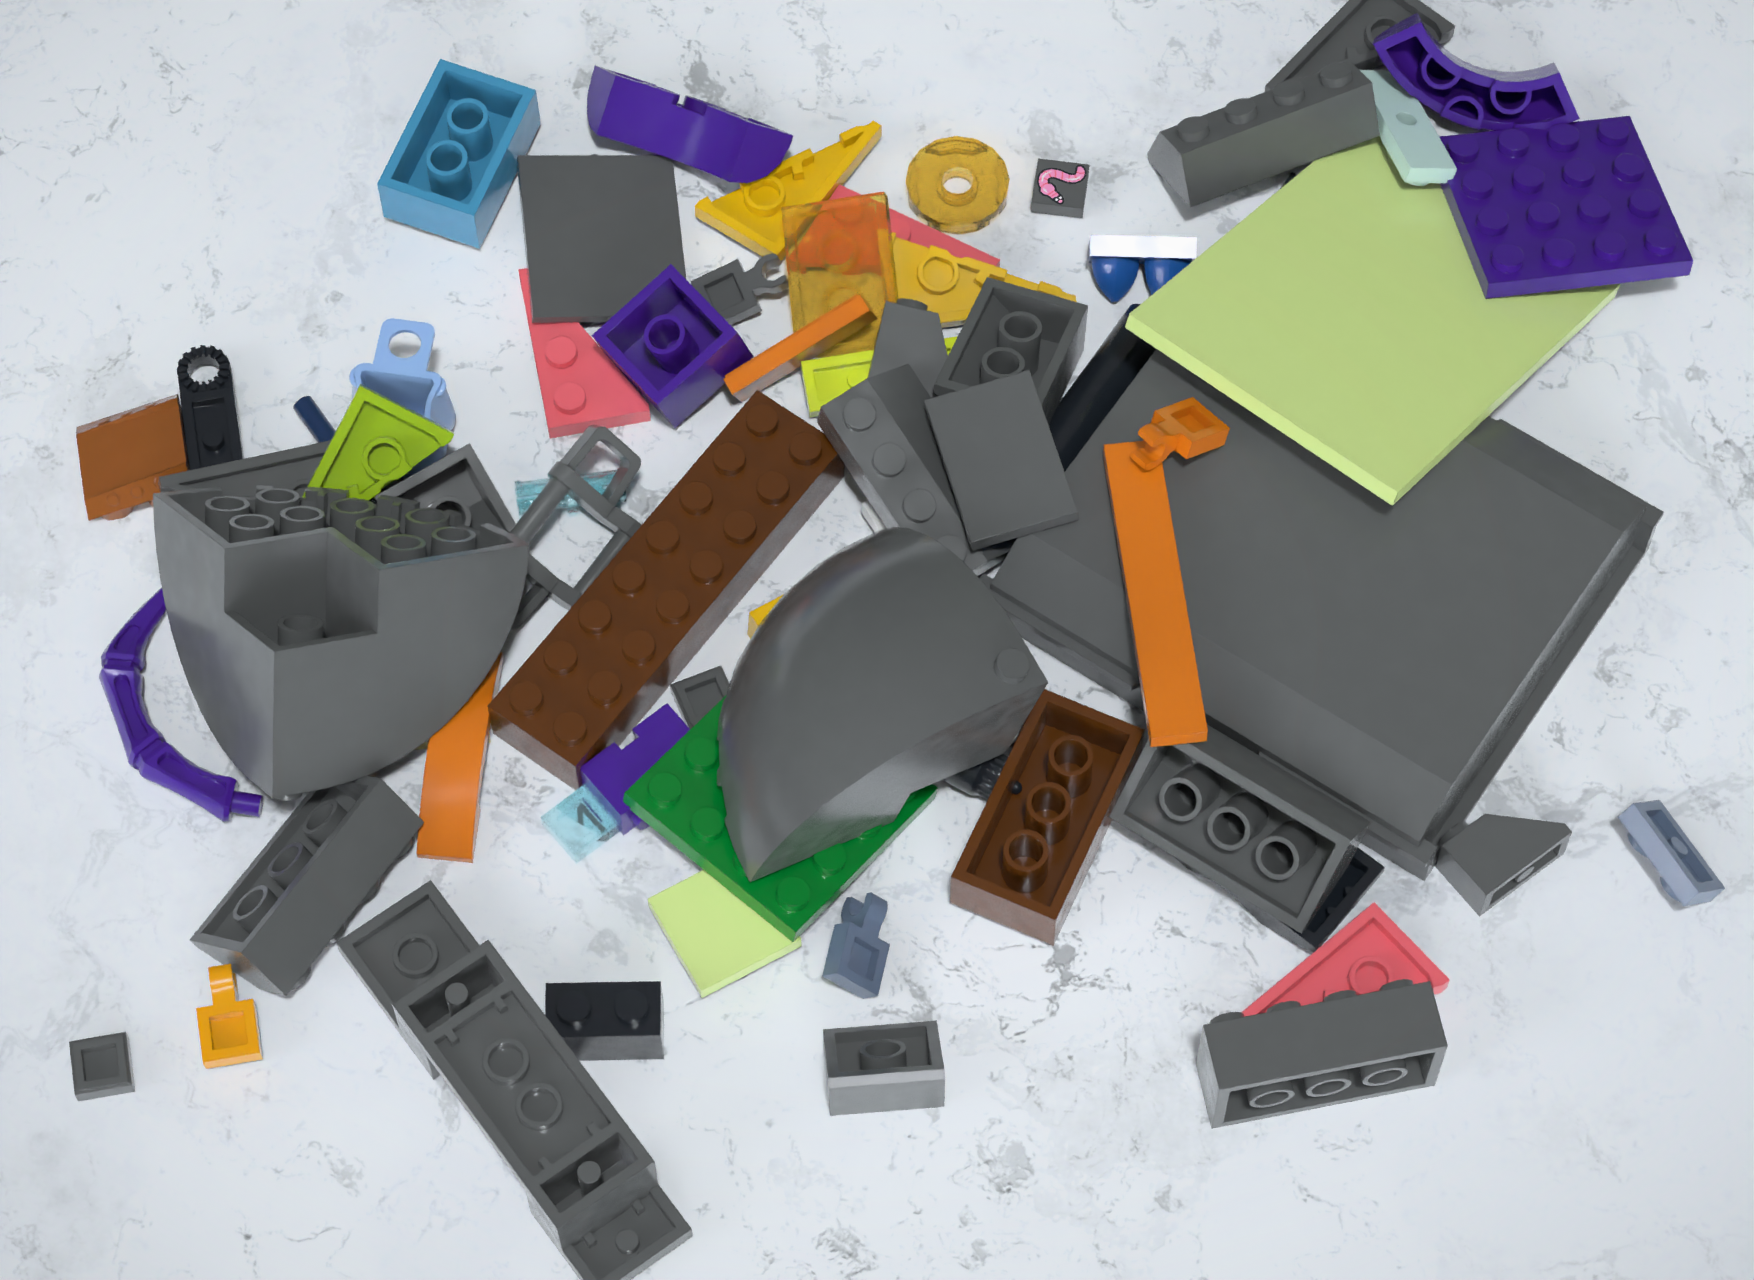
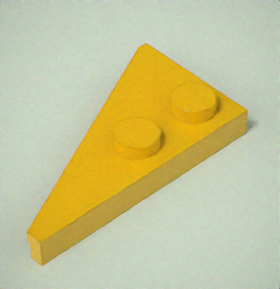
M872 121L865 126L853 127L839 134V142L815 153L810 148L782 161L764 178L750 183H740L739 189L712 202L707 196L699 200L695 205V216L762 257L773 253L782 261L821 213L838 185H843L882 137V125Z
M888 230L879 231L878 238L888 301L896 303V300L900 298L920 301L928 306L927 311L939 314L942 328L964 325L987 277L1077 302L1076 295L1065 293L1058 286L1043 281L1037 284L1007 274L1008 270L970 257H955L945 249L930 245V248L898 238L896 233Z

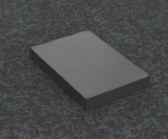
M1030 370L924 400L925 409L972 551L1079 520L1078 510Z

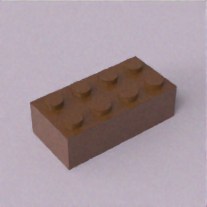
M1044 689L1028 715L951 875L950 903L1054 946L1111 824L1112 819L1109 816L1142 753L1145 729ZM1016 781L1020 782L1023 787L1022 791L1019 794H1012Z

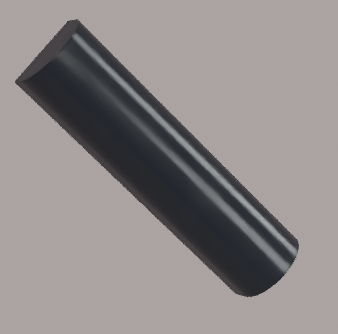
M1140 304L1129 306L1059 402L1051 419L1049 428L1064 472L1156 350L1155 347L1125 328L1129 313Z

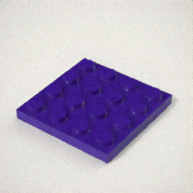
M1630 116L1577 121L1568 124L1558 123L1550 129L1522 127L1440 136L1442 143L1457 168L1454 178L1447 180L1446 184L1440 183L1485 299L1690 275L1693 258Z

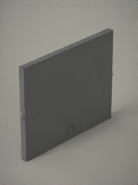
M518 155L517 170L532 323L607 322L670 264L686 279L673 159L661 155Z

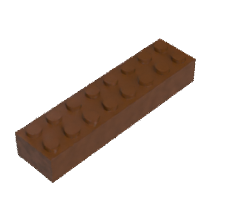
M756 390L488 704L493 734L575 791L581 793L583 785L580 768L615 742L618 746L621 745L632 729L647 714L670 684H672L845 477L844 463L826 435L762 392Z

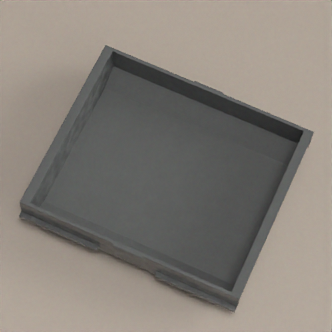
M1156 349L1065 471L1078 510L1079 520L1018 537L995 577L992 579L983 573L979 579L1005 610L1023 639L1144 711L1103 459V445L1143 441L1138 435V431L1146 424L1151 423L1155 410L1194 397L1230 427L1223 446L1187 460L1179 453L1172 451L1162 462L1206 723L1370 821L1371 824L1361 843L1425 881L1437 863L1442 846L1440 844L1441 838L1453 826L1461 821H1466L1648 551L1656 526L1664 512L1502 419L1495 420L1490 416L1483 420L1392 506Z

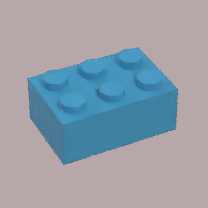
M440 59L377 183L384 217L480 249L518 171L517 157L518 155H526L541 124L536 90Z

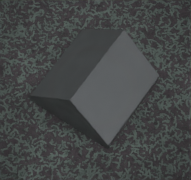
M937 1020L823 1029L830 1116L944 1107L945 1069Z

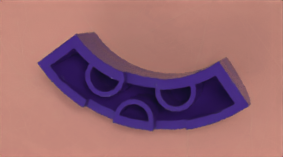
M1418 13L1388 28L1372 42L1391 75L1412 97L1417 98L1424 105L1439 113L1440 116L1458 124L1478 130L1488 129L1494 131L1522 127L1550 129L1555 124H1568L1580 119L1554 62L1540 68L1517 72H1502L1474 66L1451 54L1441 46L1425 27Z
M599 66L594 67L587 94V117L589 126L596 135L673 159L734 183H750L766 177L781 164L791 145L792 134L752 118L746 120L747 118L727 111L723 107L685 95L683 104L678 103L680 98L678 93Z

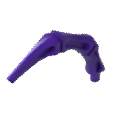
M161 587L130 617L101 655L102 669L99 679L116 722L128 763L134 769L139 770L140 775L144 779L189 799L223 822L231 821L233 813L260 817L263 807V795L238 791V781L236 779L215 774L194 764L184 757L173 745L166 742L163 734L153 725L147 714L142 697L143 677L140 672L145 665L144 649L149 636L166 611Z

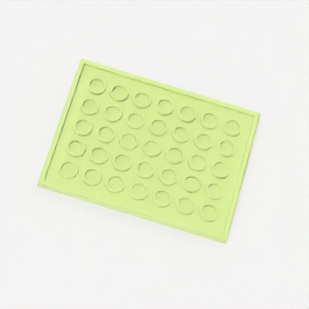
M1380 136L1313 161L1129 313L1125 328L1393 506L1612 301L1620 284L1485 299L1440 183H1428L1425 186L1405 183L1386 147L1383 145Z

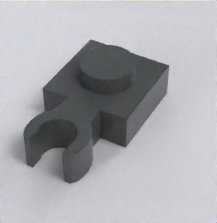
M773 253L760 258L755 266L746 272L741 262L736 259L690 281L692 286L730 325L762 311L757 296L763 293L775 294L782 292L791 284L786 275L772 281L766 279V273L770 268L782 264L779 257Z

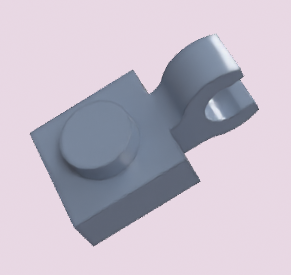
M872 892L866 894L864 903L852 896L847 897L841 912L844 923L834 925L822 976L862 999L876 997L879 994L890 944L878 938L881 925L887 914V901Z

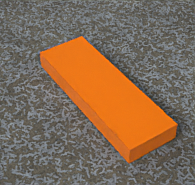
M856 294L729 372L723 380L731 394L743 402L750 398L756 390H763L799 368L801 361L815 358L878 318L869 303L861 295Z

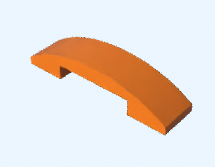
M500 652L485 679L469 700L448 723L429 738L419 814L424 823L418 830L416 853L418 858L473 863L481 812L479 797L491 723L487 706L499 691L504 657L503 652Z

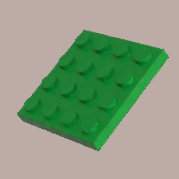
M725 696L624 793L623 802L631 808L633 813L785 937L794 942L935 799L938 787L931 784L910 793L894 822L881 827L882 824L863 832L859 837L842 844L838 843L807 859L749 882L734 851L724 820L727 812L722 786L717 785V769L720 766L717 733L719 716L723 701L726 698Z

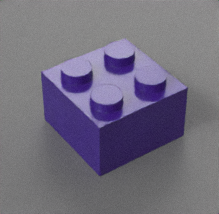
M672 264L591 335L616 367L674 428L681 424L725 384L723 379L726 374L754 357L738 332Z

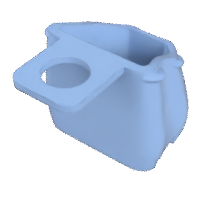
M394 318L384 321L381 326L373 364L361 363L350 372L349 379L352 384V399L359 385L362 384L452 431L456 421V414L446 389V382L438 373L427 371L435 338L434 327L425 322ZM404 332L415 334L421 341L419 351L408 358H400L392 354L389 344L397 334ZM448 444L444 447L441 446L399 479L405 480L444 458L447 453Z

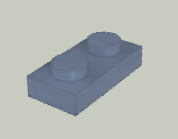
M1660 800L1633 803L1618 816L1629 831L1627 837L1631 845L1641 855L1648 857L1661 875L1660 882L1664 890L1673 899L1681 902L1683 906L1711 902L1725 889Z

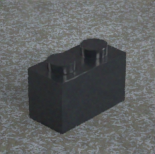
M661 981L546 983L545 1016L579 1061L664 1059V1000Z

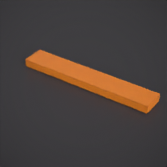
M1145 440L1103 445V459L1150 747L1207 741L1208 729L1163 464L1161 463L1154 469L1145 470L1130 457L1132 451L1146 445L1147 442Z

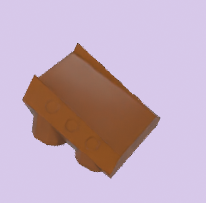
M178 394L76 428L88 521L99 517L108 521L122 519L128 516L136 505L149 502L153 507V493H160L159 477L190 470L183 416Z

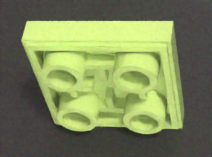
M705 870L648 898L650 910L701 998L802 946L800 936L794 942L790 941Z

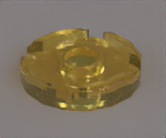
M953 136L937 139L918 151L908 166L905 191L910 209L917 217L919 214L922 219L928 221L929 227L940 232L959 235L979 231L989 225L990 220L996 217L998 212L1000 215L1006 207L1010 178L1004 160L994 148L974 138ZM962 178L968 181L971 187L966 192L957 194L946 190L943 185L950 179Z

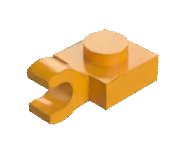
M231 963L208 967L213 1005L196 1008L202 1060L205 1068L209 1069L262 1060L257 1010L254 1000L239 1001L236 974L233 973Z

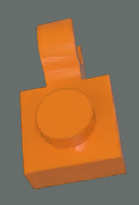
M1194 397L1155 410L1151 423L1146 424L1138 431V435L1147 442L1146 445L1132 451L1130 457L1145 470H1151L1159 466L1172 451L1179 453L1187 460L1223 446L1230 427Z

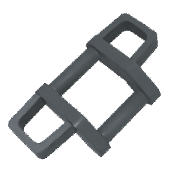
M590 425L561 461H557L547 475L550 480L509 533L529 544L561 500L568 494L595 519L613 530L615 534L574 588L557 578L529 553L526 579L533 584V587L521 599L511 628L512 630L520 627L546 596L569 611L641 526L637 520L616 507L621 496L640 469L641 459L606 427ZM599 441L613 451L621 461L618 471L602 495L574 471Z

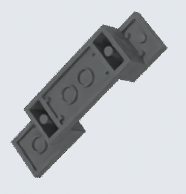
M431 880L336 942L339 952L434 1080L438 1076H442L525 1189L531 1214L580 1280H631L693 1236L692 1228L659 1186L653 1158L491 942L487 940L481 945L478 944Z

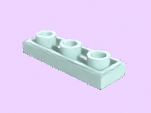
M1360 70L1372 82L1380 138L1404 182L1415 186H1425L1428 183L1446 184L1447 180L1453 179L1457 168L1419 100L1414 96L1412 97L1394 79L1389 71Z

